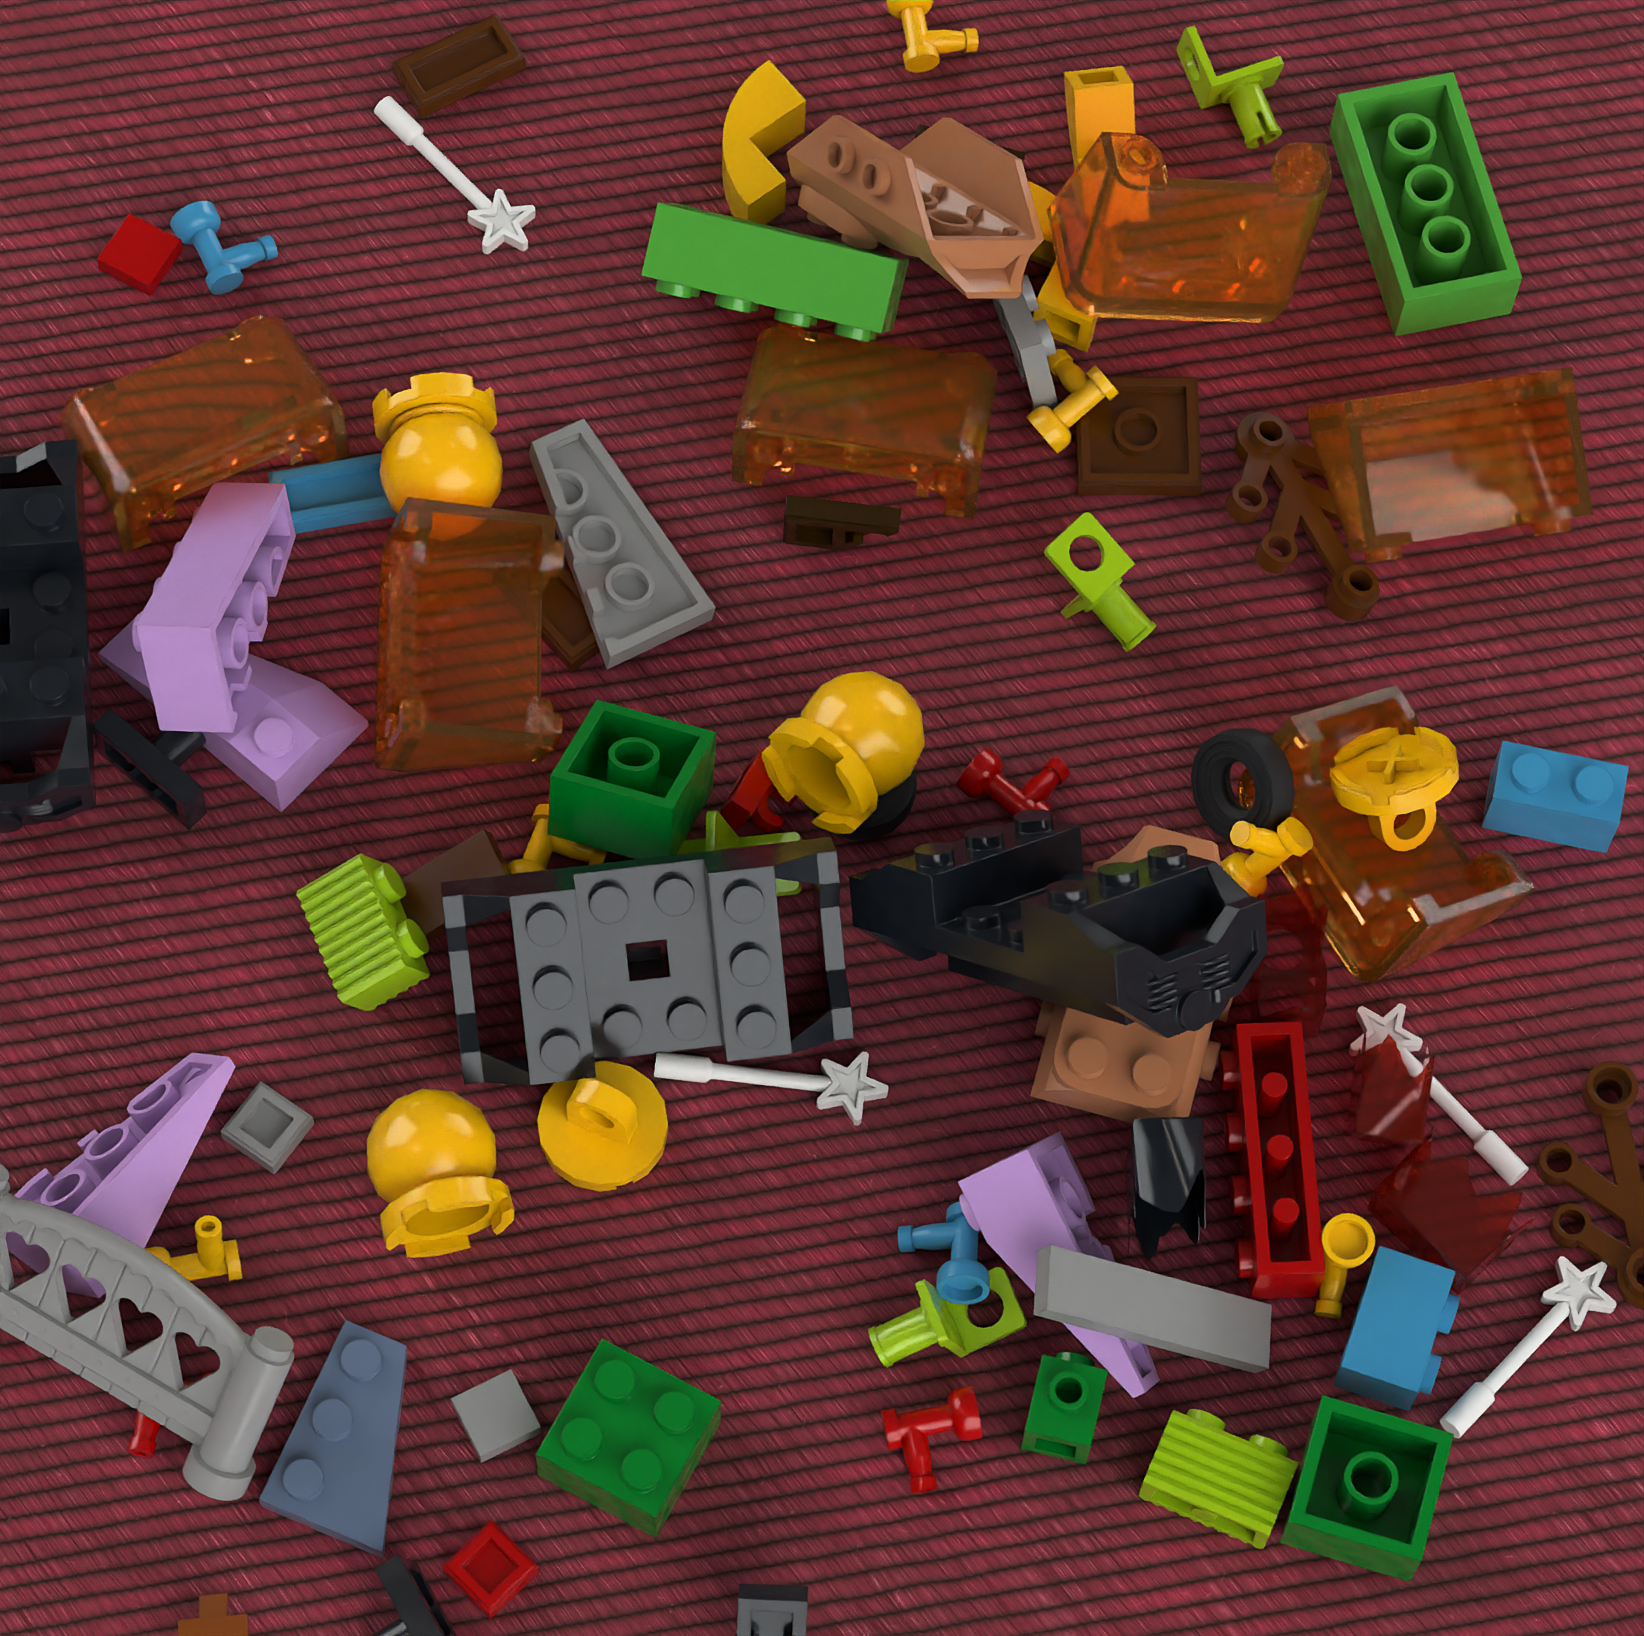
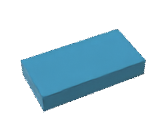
M381 453L268 472L269 483L285 484L295 534L400 516L391 509L381 485Z

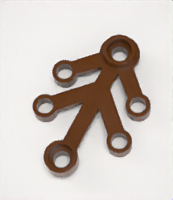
M1266 412L1248 414L1240 421L1235 430V450L1244 466L1238 483L1233 487L1226 499L1225 507L1228 514L1234 520L1245 524L1253 523L1259 518L1268 502L1267 494L1262 486L1269 471L1281 492L1268 533L1255 551L1257 563L1269 573L1280 574L1285 572L1298 553V547L1293 537L1299 521L1333 577L1324 593L1326 605L1334 615L1343 620L1359 621L1364 619L1380 596L1377 576L1368 567L1354 564L1327 517L1357 529L1368 540L1382 541L1389 536L1397 524L1398 514L1396 509L1383 499H1371L1365 505L1352 501L1305 481L1296 468L1299 467L1327 478L1328 482L1337 490L1351 492L1357 489L1368 471L1366 460L1358 452L1343 449L1334 456L1295 440L1291 428L1279 417ZM1340 466L1348 468L1353 475L1345 473ZM1239 497L1248 499L1254 507L1245 505ZM1370 516L1379 518L1383 525L1374 522ZM1269 547L1279 550L1283 557L1272 553Z
M1605 1061L1596 1065L1588 1074L1582 1088V1097L1586 1107L1593 1114L1600 1116L1614 1183L1579 1160L1576 1151L1564 1142H1552L1542 1149L1536 1161V1171L1540 1179L1546 1184L1552 1186L1567 1184L1623 1223L1627 1245L1592 1224L1590 1214L1584 1207L1574 1203H1567L1558 1207L1549 1222V1233L1553 1241L1558 1245L1566 1248L1580 1246L1616 1271V1286L1621 1296L1632 1306L1644 1310V1287L1637 1280V1273L1644 1271V1181L1642 1182L1627 1113L1637 1097L1639 1085L1634 1072L1629 1067L1620 1062ZM1600 1087L1612 1088L1617 1093L1619 1101L1615 1103L1604 1102L1599 1098L1597 1089ZM1552 1155L1562 1157L1568 1164V1170L1565 1172L1551 1170L1547 1165L1546 1158ZM1563 1217L1576 1219L1581 1226V1232L1578 1234L1564 1232L1560 1227L1559 1219Z

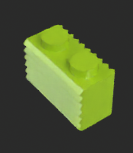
M361 853L297 890L296 896L300 899L301 907L306 912L305 918L310 923V930L315 935L314 940L319 945V952L324 957L323 963L327 966L328 975L333 980L332 985L338 991L337 997L344 1004L364 1011L375 1010L377 1005L385 1004L388 999L397 997L398 993L405 992L409 987L418 985L419 981L429 978L430 972L423 958V955L429 951V946L421 928L415 921L406 917L399 900L406 895V890L397 871L390 864L380 862Z
M1189 1409L1185 1415L1173 1410L1144 1478L1139 1497L1144 1501H1151L1156 1506H1162L1168 1511L1176 1512L1180 1516L1189 1517L1192 1521L1200 1522L1206 1527L1214 1528L1218 1532L1226 1533L1231 1538H1238L1243 1543H1249L1256 1548L1264 1549L1299 1462L1287 1458L1288 1450L1275 1440L1260 1435H1252L1249 1441L1225 1432V1423L1211 1413L1199 1409Z

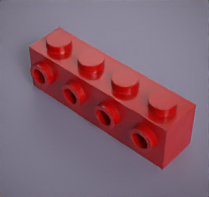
M1302 1021L1236 1024L1229 1050L1220 1051L1219 1081L1222 1091L1232 1090L1233 1113H1225L1224 1139L1227 1153L1237 1152L1239 1175H1231L1229 1182L1232 1215L1243 1216L1244 1238H1236L1237 1277L1248 1278L1249 1296L1252 1300L1316 1297L1325 1275V1263Z

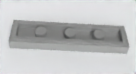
M1054 1245L1046 1246L1037 1251L1034 1315L1252 1373L1269 1369L1271 1304Z

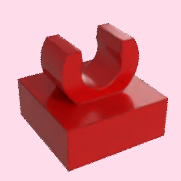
M763 749L745 766L719 810V813L729 826L736 830L752 817L754 823L760 829L775 833L781 827L784 820L769 810L767 805L768 798H777L788 806L798 798L795 795L787 802L780 795L767 774L762 760Z

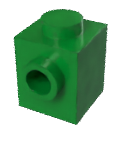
M1059 1352L1056 1354V1357L1042 1355L1021 1449L1086 1465L1108 1370L1095 1367V1362L1092 1359L1076 1353Z

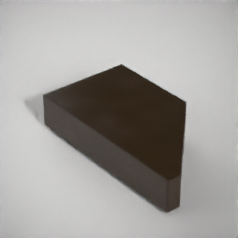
M787 495L784 511L783 542L791 545L844 551L863 544L864 535L870 533L881 534L887 537L899 533L902 509Z

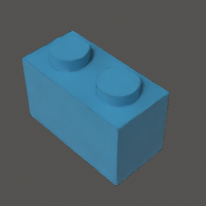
M1502 741L1490 774L1481 828L1606 853L1620 824L1629 766Z
M1379 1245L1366 1278L1333 1386L1406 1411L1410 1410L1418 1391L1430 1395L1442 1357L1431 1353L1436 1333L1439 1331L1449 1334L1461 1298L1449 1293L1456 1271Z

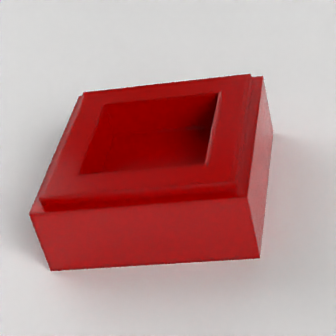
M129 213L97 258L99 270L151 296L183 251L181 239Z
M492 1520L442 1566L443 1573L490 1620L539 1573V1567Z

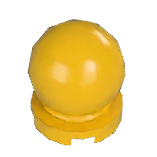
M446 372L420 374L410 377L411 389L398 392L391 396L387 388L383 389L372 402L376 437L385 444L381 453L380 480L391 509L418 529L444 534L470 527L490 510L501 492L502 458L496 440L490 434L497 425L494 390L491 387L485 391L476 389L473 386L472 376Z
M874 671L841 674L818 688L802 710L801 717L787 718L768 737L771 739L770 745L762 752V760L769 778L787 802L797 795L809 808L819 814L812 821L813 824L835 834L853 833L877 809L878 796L888 793L902 784L911 775L925 746L922 713L914 698L898 682Z
M422 1088L398 1098L375 1119L367 1138L368 1175L378 1196L390 1203L380 1214V1225L386 1249L390 1251L399 1244H403L407 1257L440 1256L471 1248L468 1238L470 1234L492 1225L494 1233L498 1235L514 1221L515 1210L509 1187L501 1180L492 1178L496 1171L495 1134L480 1108L453 1091Z

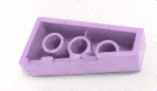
M214 482L202 505L194 510L192 523L182 541L176 543L172 559L164 574L156 579L153 594L142 614H138L135 617L132 629L133 645L137 652H142L161 731L233 733L238 713L236 708H232V695L234 691L247 690L252 674L250 664L246 663L250 641L262 642L268 625L267 597L277 596L296 537L285 484Z

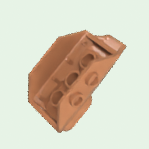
M833 115L786 152L791 176L801 187L798 205L808 212L807 219L811 222L831 227L842 233L841 240L844 243L861 249H875L879 242L892 250L919 257L968 299L1018 298L1022 294V280L1028 259L1044 241L1023 162L1020 158L950 117H943L901 150H897L842 115Z
M1148 825L1143 826L1135 838L1114 856L1107 860L1094 862L1092 872L1098 873L1097 869L1100 866L1109 863H1132L1147 857L1149 849L1163 845L1183 846L1187 848L1189 855L1215 861L1221 867L1222 864L1218 845L1213 841ZM1233 997L1217 1019L1218 1021L1227 1022ZM1043 1000L1035 1035L1046 1037L1030 1096L1133 1123L1135 1119L1189 1117L1198 1079L1212 1080L1221 1043L1209 1040L1213 1021L1205 1024L1197 1031H1186L1170 1038H1164L1137 1022L1123 1025Z

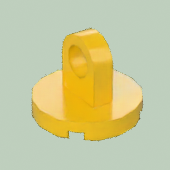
M1398 727L1380 728L1360 735L1340 748L1334 756V768L1332 767L1331 769L1330 767L1329 776L1332 792L1341 806L1359 814H1366L1373 835L1393 850L1404 852L1415 849L1427 839L1436 822L1435 802L1449 794L1459 780L1456 747L1447 736L1426 727H1414L1415 735H1399ZM1411 812L1409 819L1404 825L1393 829L1394 821L1398 814Z
M610 1061L594 1062L595 1078L554 1082L543 1096L537 1118L541 1149L545 1153L546 1159L554 1172L576 1187L598 1192L616 1190L617 1186L626 1185L631 1181L635 1183L647 1176L662 1157L668 1136L665 1102L653 1082L631 1066Z

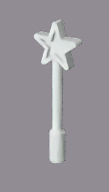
M391 96L383 98L376 105L374 114L407 146L413 145L478 209L470 210L467 215L469 224L485 232L482 242V252L484 254L491 253L503 242L523 252L528 249V240L522 227L535 218V207L533 205L511 207L502 189L496 190L492 203L423 135L424 129Z
M1399 1003L1384 1017L1364 1006L1359 1007L1356 1012V1018L1364 1034L1350 1044L1349 1054L1351 1056L1375 1054L1386 1075L1392 1074L1396 1060L1474 1141V1149L1510 1186L1519 1181L1529 1170V1167L1493 1130H1485L1411 1054V1051H1419L1421 1049L1423 1041L1420 1037L1402 1028L1406 1006Z
M864 1051L847 1068L829 1059H822L820 1069L825 1076L713 1063L709 1057L657 1052L654 1077L700 1083H707L710 1079L823 1092L817 1098L816 1107L821 1110L843 1106L853 1125L857 1126L861 1124L863 1102L886 1098L889 1090L888 1085L866 1076L869 1054Z
M1564 1256L1557 1259L1555 1267L1560 1284L1544 1291L1540 1299L1542 1304L1554 1305V1307L1483 1382H1475L1440 1419V1424L1447 1432L1454 1434L1453 1437L1460 1438L1495 1401L1494 1394L1567 1316L1569 1317L1571 1329L1577 1331L1580 1329L1588 1310L1610 1314L1617 1306L1616 1301L1598 1287L1606 1271V1263L1601 1261L1581 1272Z

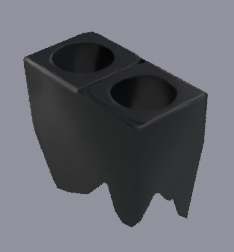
M1201 1117L1139 1118L1134 1120L1125 1161L1128 1254L1131 1215L1147 1261L1156 1254L1159 1238L1165 1236L1172 1225L1179 1224L1194 1244H1197L1199 1241V1221L1200 1226L1203 1229L1206 1228V1178L1203 1119Z

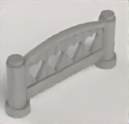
M0 1164V1328L193 1443L183 1465L182 1472L185 1480L196 1491L210 1498L224 1501L236 1500L244 1496L256 1469V1463L252 1455L294 1360L292 1351L294 1342L292 1338L282 1330L269 1326L259 1327L254 1335H248L195 1285L140 1246L74 1214L31 1200L17 1198L9 1193V1172ZM15 1231L19 1233L28 1246L38 1245L45 1249L50 1259L48 1269L21 1284L15 1283L6 1242L7 1232ZM69 1264L76 1267L84 1279L93 1278L98 1280L106 1290L105 1302L76 1318L72 1317L69 1311L62 1275L63 1265ZM120 1298H127L133 1301L140 1313L150 1312L155 1314L162 1322V1335L132 1352L126 1348L118 1306ZM176 1333H187L193 1338L198 1347L207 1346L215 1350L220 1358L219 1369L190 1385L184 1384L175 1342Z

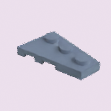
M345 1320L259 1498L261 1507L384 1559L388 1508L394 1476L393 1466L396 1440L400 1425L408 1357L407 1345Z

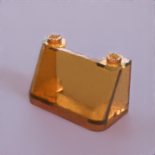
M1102 132L1047 209L1062 290L1067 301L1077 311L1092 317L1237 323L1272 322L1280 316L1292 299L1332 181V169L1326 143L1295 142L1288 143L1282 147L1271 163L1273 183L1169 178L1163 156L1153 142L1141 135L1132 133Z
M264 314L251 316L242 321L234 330L104 386L79 390L69 397L66 407L60 414L63 436L66 440L77 439L83 462V475L123 553L152 542L148 531V524L161 511L166 520L178 515L175 500L275 456L285 453L292 465L303 460L301 451L313 452L319 463L336 461L350 455L344 411L331 387L283 319L276 316L268 317Z
M789 323L775 324L772 328L760 332L756 339L733 434L732 481L762 486L766 471L774 466L781 465V475L793 477L796 463L915 481L917 482L916 496L928 498L930 488L945 498V515L975 519L997 392L998 372L988 363L984 356L975 352L963 351L950 354L810 332Z
M1572 367L1305 408L1309 434L1351 552L1364 551L1365 563L1402 558L1401 545L1499 528L1533 524L1535 536L1571 531L1570 518L1593 515Z
M407 497L385 539L379 565L374 763L377 769L410 772L542 762L550 750H557L562 734V715L560 712H553L552 703L549 698H541L542 593L550 577H559L564 560L563 541L555 540V516Z
M1397 685L1291 716L1272 737L1284 752L1293 773L1295 797L1289 817L1299 820L1308 829L1313 839V847L1304 855L1296 856L1293 854L1279 866L1346 968L1355 978L1363 982H1376L1394 975L1516 908L1535 889L1517 861L1507 852L1500 849L1482 852L1471 861L1437 810L1435 825L1427 839L1415 849L1403 852L1393 850L1373 835L1366 814H1359L1341 806L1335 798L1329 775L1330 767L1332 769L1335 766L1334 756L1340 748L1356 737L1380 728L1398 727L1399 735H1415L1414 727H1420L1414 710ZM1246 768L1239 779L1238 796L1243 807L1251 808L1255 800V787L1250 772ZM1411 812L1398 814L1395 818L1393 829L1404 825L1409 819Z

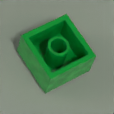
M596 700L550 775L548 835L634 859L676 855L713 791L717 732Z
M601 1339L536 1453L538 1476L657 1538L721 1423V1400Z
M1322 1395L1311 1422L1279 1543L1410 1582L1422 1561L1454 1434Z

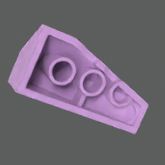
M134 618L98 652V656L106 665L153 703L142 652H137L133 645L132 629ZM248 653L246 663L250 664L252 674L247 690L234 691L231 699L232 708H236L238 713L233 733L202 732L206 739L203 747L282 812L369 724L368 720L322 682Z
M200 1053L189 1054L129 1102L127 1110L130 1117L121 1124L111 1126L99 1134L95 1129L77 1142L83 1150V1154L54 1177L44 1168L30 1179L14 1196L48 1205L89 1220L144 1249L236 1066L226 1056ZM15 1231L7 1232L6 1242L8 1251L38 1273L48 1269L50 1259L45 1249L38 1245L28 1246L19 1233ZM69 1264L63 1265L62 1275L66 1292L96 1298L106 1294L104 1286L98 1280L93 1278L84 1279L76 1267Z
M1060 1131L958 1182L963 1192L959 1198L960 1206L969 1225L975 1231H982L986 1242L1034 1293L1037 1251L1046 1246L1054 1245L1115 1262L1110 1247L1107 1245L1102 1246L1090 1232L1086 1215L1095 1212L1096 1209L1088 1188ZM1063 1323L1133 1398L1147 1392L1160 1381L1146 1344Z

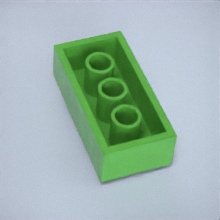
M1454 72L1338 94L1329 134L1394 336L1511 314L1522 275Z
M658 203L641 276L657 279L655 291L688 299H691V297L699 298L700 290L716 293L714 303L716 306L750 313V311L758 312L759 304L776 308L775 320L810 327V325L817 326L819 318L836 322L834 334L869 342L870 340H876L877 333L893 331L910 259L869 249L856 248L848 244L678 203Z

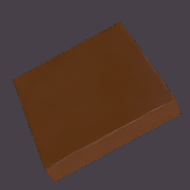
M1106 376L1119 394L1111 401L1107 397L1103 398L1075 423L1077 495L1200 496L1202 473L1198 378Z

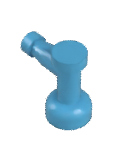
M198 201L180 209L172 217L170 226L175 236L181 239L182 243L194 245L208 272L205 282L212 294L222 295L233 291L244 280L241 269L250 267L261 260L268 261L278 257L277 247L271 235L257 238L256 242L242 243L223 249L216 236L221 219L215 205L210 201Z
M956 1202L947 1208L946 1223L928 1224L916 1228L913 1225L898 1227V1245L901 1253L915 1252V1249H951V1260L944 1263L937 1273L936 1291L942 1299L954 1304L968 1305L978 1303L988 1296L990 1288L989 1272L983 1264L977 1261L978 1232L981 1230L975 1231L969 1225L962 1212L960 1202Z

